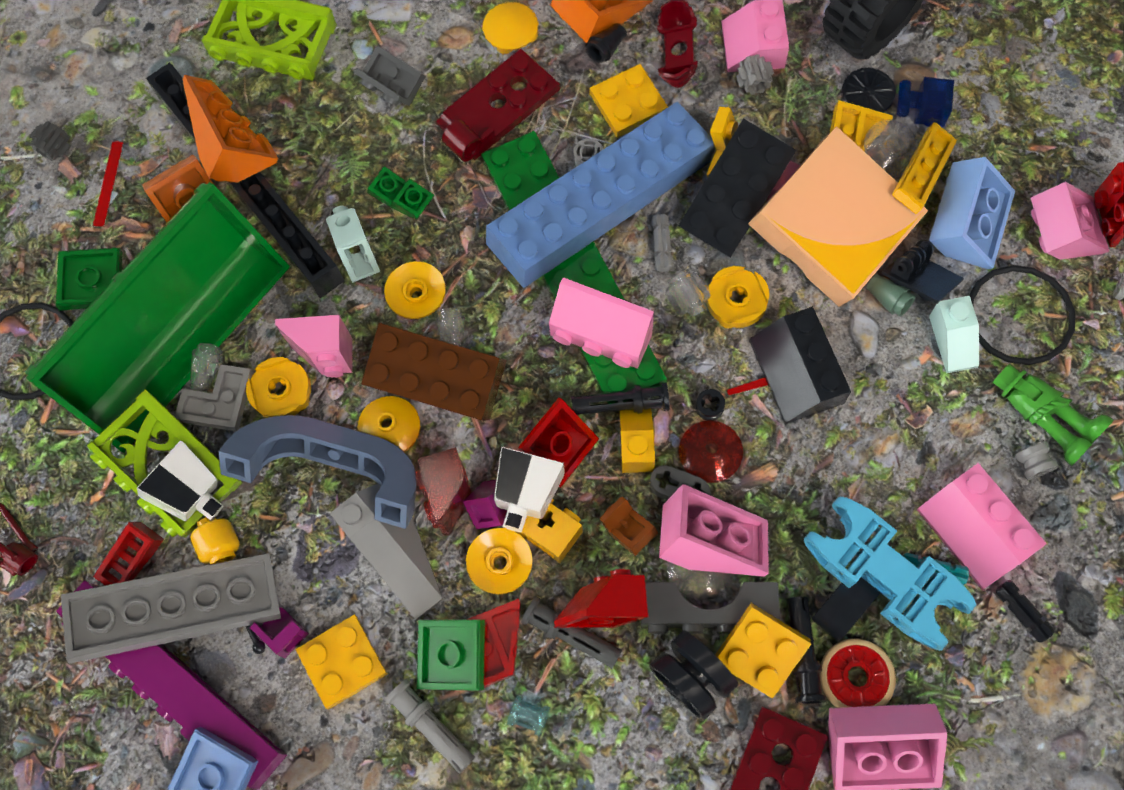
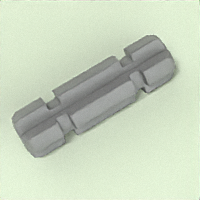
M655 214L652 217L655 266L658 272H668L672 269L669 218L666 214Z

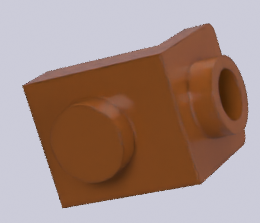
M620 497L614 504L610 505L600 517V521L609 535L634 556L658 534L655 526L633 510L628 500L624 497Z

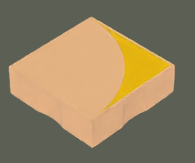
M836 126L748 224L780 254L796 263L805 276L840 307L856 297L928 210L923 207L922 210L915 214L896 199L892 193L898 182Z

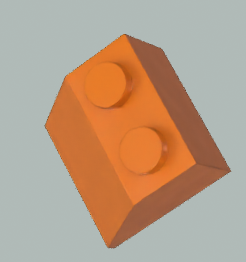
M192 154L142 184V186L168 223L194 195V190L201 183L208 184L210 182L213 184L197 158Z

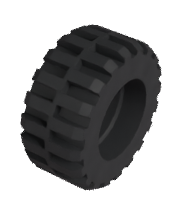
M830 0V4L824 12L825 17L822 22L824 32L854 58L869 59L871 56L878 54L881 49L889 45L893 38L895 39L900 34V31L904 26H907L912 16L919 10L923 0Z

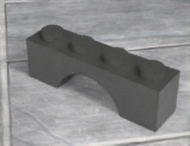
M645 582L648 617L641 619V628H648V633L667 634L669 633V628H682V631L685 630L690 634L703 633V628H716L718 634H730L750 603L780 620L778 582H743L737 597L731 603L722 608L711 610L702 609L689 603L681 595L675 582Z

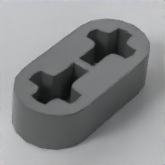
M659 466L651 473L650 488L655 495L668 500L678 489L672 485H666L665 489L659 487V481L656 478L662 479L664 474L670 476L669 482L678 485V488L682 484L692 488L698 486L701 492L710 495V487L705 480L671 466Z

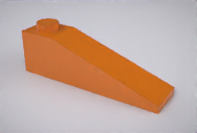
M184 75L182 81L198 155L210 179L219 182L229 181L238 183L277 163L278 157L268 139L262 133L256 135L249 127L251 121L246 116H240L231 108L233 102L213 81Z

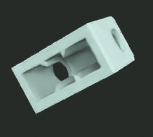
M344 205L335 207L331 212V216L327 217L326 222L335 247L352 283L379 273L380 269L355 209H348ZM359 245L360 252L356 254L350 253L349 248Z

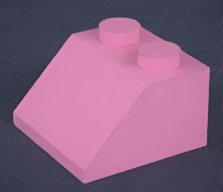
M753 0L722 20L721 26L727 72H738L739 63L744 61L746 57L755 55L764 57L766 62L770 61L773 69L785 68L789 42L783 0Z
M1063 182L1031 197L1034 208L1031 210V215L1034 222L1039 226L1041 233L1039 244L1045 253L1062 260L1110 252L1101 229L1100 218L1092 196L1067 182Z
M340 315L275 319V326L290 347L321 375L336 378L343 376V373H352V337Z

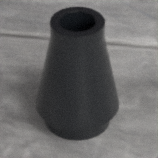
M615 23L612 27L592 36L586 46L589 57L597 63L609 61L621 41L627 36L625 28L621 24Z

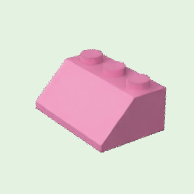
M562 278L549 321L550 335L553 336L554 340L563 345L574 344L582 347L583 351L589 355L596 357L603 355L611 358L618 366L624 368L632 366L638 369L652 337L654 311Z
M979 463L953 480L917 509L959 563L969 568V575L981 590H984L1047 544Z
M935 703L829 708L828 742L834 790L942 788L947 730Z

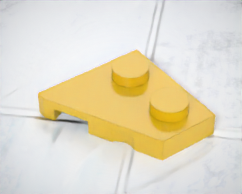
M839 100L834 107L830 132L837 126L865 152L893 119V115Z

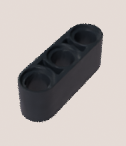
M862 577L851 588L841 583L811 620L839 642L881 592Z

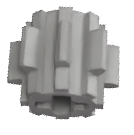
M755 55L748 56L739 63L740 67L737 69L739 74L736 77L740 88L745 87L747 93L750 92L751 95H755L756 93H763L767 88L771 87L774 71L770 61L766 62L764 57Z

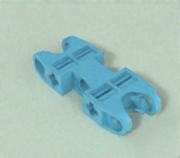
M838 497L833 502L832 507L841 517L840 521L845 528V537L839 540L828 536L824 538L816 532L810 531L804 538V543L823 568L848 588H851L862 577L890 600L880 614L914 640L932 649L943 650L948 640L939 631L941 627L936 622L935 609L937 605H944L950 609L953 606L963 613L970 614L976 607V601L957 577L930 556L922 560L917 567L888 545V542L897 532L895 528L869 508L849 498ZM875 531V535L871 538L867 545L864 544ZM855 555H857V557L855 558V560H854V561L851 563V565L846 569L845 567L847 566V564L851 561V559H852Z

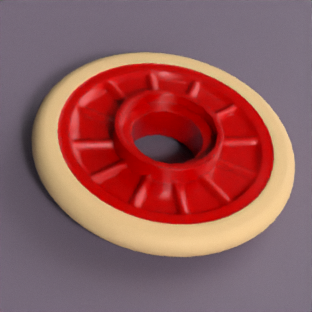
M846 639L833 645L824 655L821 661L822 672L819 673L821 688L832 705L836 708L886 706L895 690L896 674L890 658L879 646L864 639ZM852 667H859L864 670L867 676L865 685L857 687L851 684L848 672Z

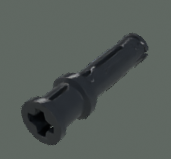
M662 382L660 386L643 388L640 385H634L629 391L571 396L572 410L577 415L632 409L637 414L648 409L663 408L664 411L670 410L667 382ZM659 396L657 399L645 400L646 397ZM624 399H632V401L623 402ZM613 400H617V401H618L617 403H614V404H609V403H608V404L589 405V403H593V402H603V401H613Z
M808 597L788 598L786 602L790 627L810 638L811 641L810 647L791 672L795 675L798 696L795 698V703L803 705L826 702V695L822 694L819 674L822 672V665L816 661Z

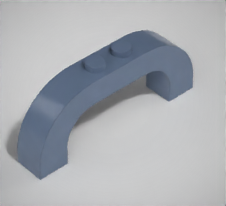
M274 416L257 420L240 428L227 439L219 450L221 475L252 483L259 471L269 462L283 457H301L364 475L375 480L381 486L375 496V520L406 529L414 513L416 472L411 460L396 445L370 434L304 416Z

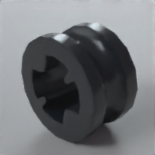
M715 389L702 391L697 397V414L707 421L717 420L721 417L725 408L724 396ZM705 399H709L710 402L717 401L716 411L702 407L705 405Z

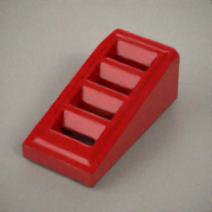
M128 522L93 577L105 586L133 580L160 547L164 538L142 522ZM138 537V538L141 539L144 543L141 544L139 541L136 540V538ZM129 546L138 552L136 556L127 551ZM120 557L130 564L128 568L118 561ZM111 568L122 575L120 580L109 572Z

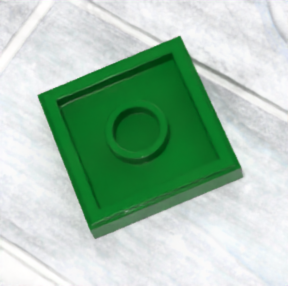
M105 248L58 251L56 307L58 310L87 309L112 282L111 279L117 272H122L123 252L121 249Z
M418 620L417 689L484 690L485 620Z

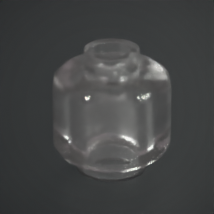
M689 269L667 281L669 286L666 288L665 294L678 315L689 313L692 318L707 309L705 303L711 298V292L700 273H690Z

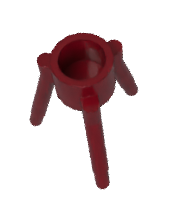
M0 503L2 516L22 542L19 544L12 542L7 546L0 542L1 558H3V560L0 559V568L5 569L12 576L16 574L22 576L29 572L36 564L38 555L35 552L38 547L28 539L4 504Z

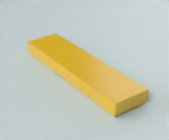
M935 122L927 128L892 193L896 199L915 214L923 209L957 139Z

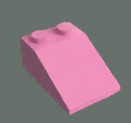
M682 484L662 507L659 558L688 570L765 577L769 574L768 520Z

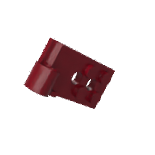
M520 48L443 111L440 118L436 121V124L444 131L442 142L463 162H468L472 159L476 160L482 153L486 152L560 90V83ZM518 82H523L527 85L523 90H514L512 86ZM495 100L506 102L501 108L491 106V103Z
M762 706L729 790H759L760 782L766 777L773 778L778 783L779 790H809L828 735ZM777 744L786 745L791 751V760L786 765L777 764L772 757L773 748Z

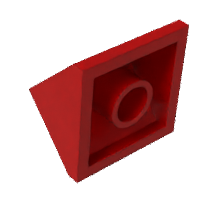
M558 397L518 449L520 452L563 463L565 473L559 485V488H561L599 438L567 403Z

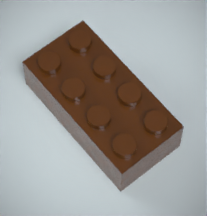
M379 323L361 384L486 421L490 420L507 360Z

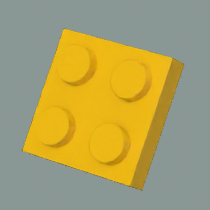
M641 64L589 88L590 96L616 138L631 132L668 108Z
M750 603L715 655L733 675L773 699L810 647L811 641L810 638L753 603Z
M355 614L295 649L325 709L328 710L388 675Z

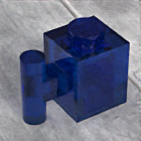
M924 77L918 91H911V81H900L897 115L899 117H906L909 115L910 108H916L914 124H922L929 127L935 122L941 127H945L952 112L954 80Z

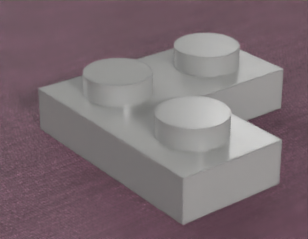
M220 364L213 392L207 393L182 389L174 416L181 423L238 431L247 401L246 384L248 379L251 380L254 372L249 368Z

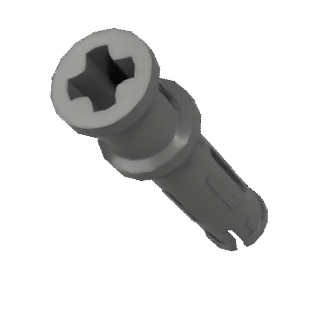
M534 597L521 623L524 625L529 623L544 631L549 639L555 640L558 637L581 652L609 666L610 669H613L622 649H618L583 628H554V620L562 611L556 612L540 603V598Z

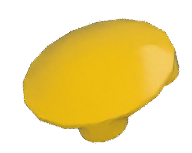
M506 2L495 6L487 13L483 20L482 30L486 40L492 46L497 47L499 53L509 54L512 50L523 48L538 38L539 23L536 14L528 6L519 2Z

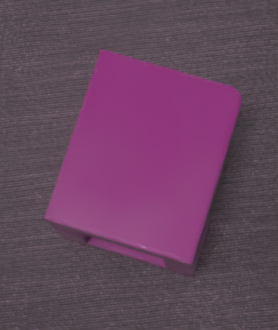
M497 479L482 482L463 501L476 529L502 526L507 510L497 507L494 500Z
M279 607L281 619L264 622L262 625L254 622L250 628L276 655L286 658L309 633L284 608Z

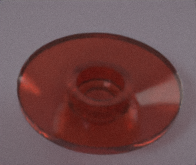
M702 421L691 426L683 434L679 444V459L687 473L700 477L707 483H719L729 479L739 469L743 459V446L738 434L728 425L718 421ZM714 444L718 450L715 453H710L706 450V446Z

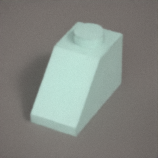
M970 296L940 301L932 310L929 318L946 374L978 368L979 323Z

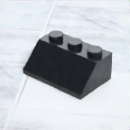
M813 306L781 317L749 339L785 424L845 404L851 390Z

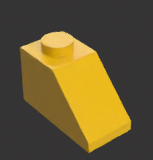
M651 409L643 410L640 414H637L634 410L619 411L622 473L653 472L655 467V448Z

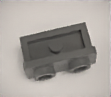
M378 45L364 70L356 68L353 72L362 78L360 84L374 92L377 88L383 91L382 98L395 106L399 102L410 106L426 75Z

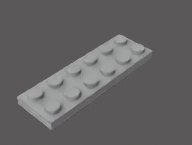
M269 553L61 594L66 660L69 664L249 626L254 622L258 624L281 619Z

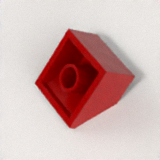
M618 569L610 571V576L595 577L594 583L581 587L554 620V628H616L647 618L648 607L645 575H631V570Z

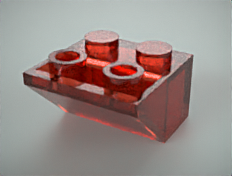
M456 447L417 459L420 470L415 471L418 486L423 491L425 499H429V501L423 502L429 522L431 521L433 528H439L444 536L450 535L465 509L463 501L472 493L463 462Z

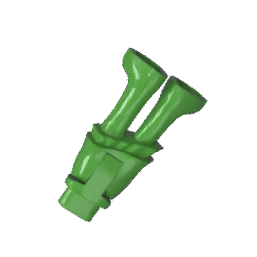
M1008 364L992 383L1004 391L1001 396L1008 399L1011 405L1022 415L1025 422L1029 420L1032 424H1038L1062 447L1066 462L1072 466L1109 427L1114 419L1108 415H1100L1094 419L1085 417L1069 405L1073 401L1072 399L1062 397L1064 392L1056 390L1031 374L1026 376L1027 372L1025 370L1020 372L1011 364ZM1056 414L1071 428H1073L1081 437L1073 435L1061 424H1059L1051 415Z

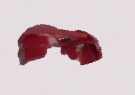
M671 0L661 6V13L658 15L659 25L657 30L660 34L665 35V67L658 68L660 77L669 85L681 88L694 76L698 66V61H694L693 32L697 26V18L687 1ZM685 43L687 45V49L683 54H672V48L676 44Z

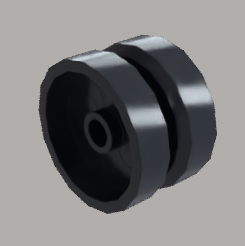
M683 630L671 642L672 651L678 660L667 653L661 652L649 667L665 689L682 706L700 720L705 721L717 708L716 701L709 691L718 697L726 698L739 684L729 669L713 652L692 634Z

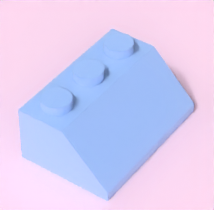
M986 157L952 163L949 176L946 179L943 196L938 206L936 219L930 232L929 241L945 257L985 269H993L1015 190Z

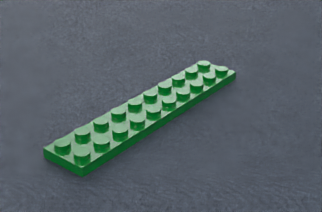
M535 131L481 154L482 160L508 211L560 178ZM594 241L542 276L554 301L562 278L625 300ZM649 344L638 369L632 366L629 368L618 366L611 358L603 355L599 357L589 355L583 351L582 347L578 346L601 393L629 391L634 385H640L641 388L660 386L662 382H667V378ZM613 400V401H606V402H607V404H608V403H609V404H614V403H617L618 401H617V400Z

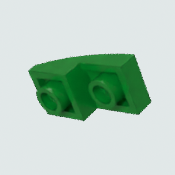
M385 166L367 189V193L377 200L417 220L434 197V194L410 178L406 181Z

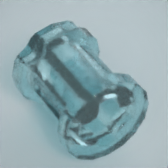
M517 695L509 713L507 724L510 726L516 724L535 732L536 736L541 737L548 720L550 706L545 705L542 708L523 701V697Z

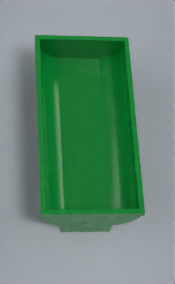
M210 182L208 184L201 183L194 190V195L123 271L117 272L111 279L112 282L48 351L34 365L31 364L25 370V373L28 375L26 379L99 435L128 409L144 390L151 393L166 407L286 273L290 266L214 184ZM145 409L126 429L139 433L149 411ZM120 436L113 440L112 445L125 453L126 449L119 446L122 444L132 445L136 439L129 436Z

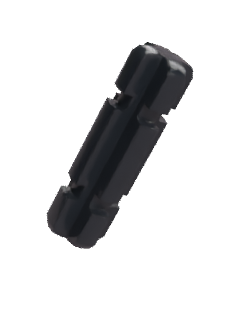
M1008 580L996 589V594L1003 602L1007 601L1009 603L1007 607L1025 628L1030 627V633L1037 642L1041 643L1049 639L1055 633L1053 627L1047 620L1044 622L1041 620L1042 615L1024 594L1021 596L1018 593L1020 589L1015 583Z

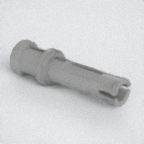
M405 679L386 697L385 702L388 705L392 704L406 718L405 724L407 726H415L460 774L475 759V756L430 711L432 709L431 703L428 700L423 701L410 688L411 682Z

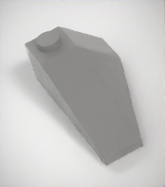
M379 484L354 493L329 514L418 621L441 602L443 597L413 517L406 529L375 520V496L381 487Z

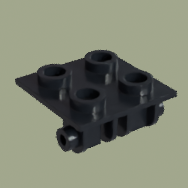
M928 240L918 241L915 246L907 250L881 273L890 278L894 284L904 286L917 293L922 299L936 304L964 280L963 277L930 261L934 248L933 244Z

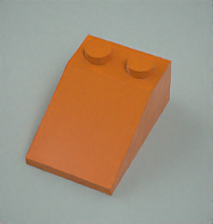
M552 0L550 6L581 39L588 43L592 36L612 27L615 23L623 24L653 2V0Z

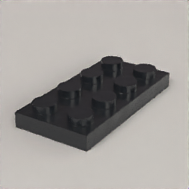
M743 118L678 226L731 258L750 227L748 223L760 211L797 150Z

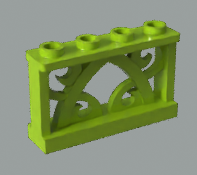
M222 0L207 34L203 36L201 41L208 54L218 61L228 60L244 67L253 66L264 69L269 73L278 72L290 75L298 80L307 79L313 81L316 68L331 34H334L337 24L331 8L303 1ZM233 12H237V21H230ZM253 16L260 17L261 19L255 20ZM272 20L279 22L282 32L287 37L261 47L253 38L250 29L264 27ZM288 24L294 25L291 26L294 32L287 28ZM230 29H239V31L235 30L227 35L228 39L235 38V42L223 40L224 32ZM316 30V34L311 42L307 37ZM300 43L308 48L305 58L291 56L293 53H298L301 56V51L298 47Z
M144 390L128 409L95 440L87 445L93 451L90 458L103 470L109 467L116 474L113 480L124 491L129 492L132 489L137 495V487L148 476V447L157 451H170L180 440L209 469L217 481L220 480L224 484L212 495L219 502H222L243 483L241 480L221 475L219 459L147 390ZM145 409L149 411L139 433L126 429ZM162 431L167 432L169 435V439L165 444H157L150 441L151 436L158 439V435ZM129 436L136 439L135 446L131 444L119 446L127 450V455L124 458L118 459L112 454L111 444L117 437ZM134 464L135 478L132 477L123 467H128ZM142 498L136 501L148 514L151 515L153 512H156L163 519L160 526L172 537L178 534L186 538L197 527V522L205 518L203 514L196 510L187 521H183Z

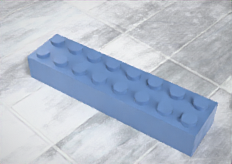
M677 101L486 225V245L520 285L525 288L710 163L715 149L712 137Z

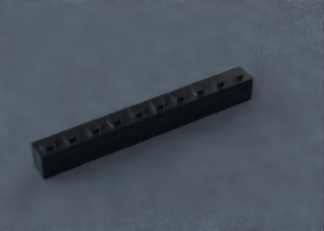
M169 62L148 76L146 80L159 100L196 144L182 81L183 77ZM260 172L238 183L225 181L319 298H322L344 282L337 265Z

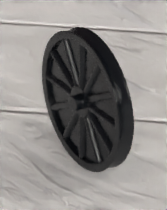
M860 68L851 72L846 77L841 94L844 102L884 113L892 105L896 89L892 79L883 71L875 68Z

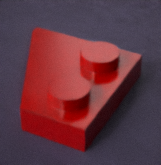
M519 599L466 619L485 620L484 688L515 676L521 613Z

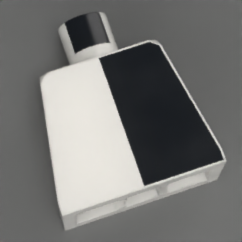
M181 440L137 487V493L140 498L183 521H187L196 510L211 521L224 506L210 495L217 487L216 477Z
M505 447L501 448L494 500L497 507L507 510L503 523L504 528L515 532H522L527 516L537 519L544 517L564 477L563 463Z

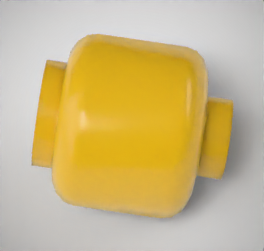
M205 517L197 522V528L190 536L199 561L204 564L212 565L232 561L236 557L235 552L240 546V541L232 523L227 519H216L215 517L210 521Z

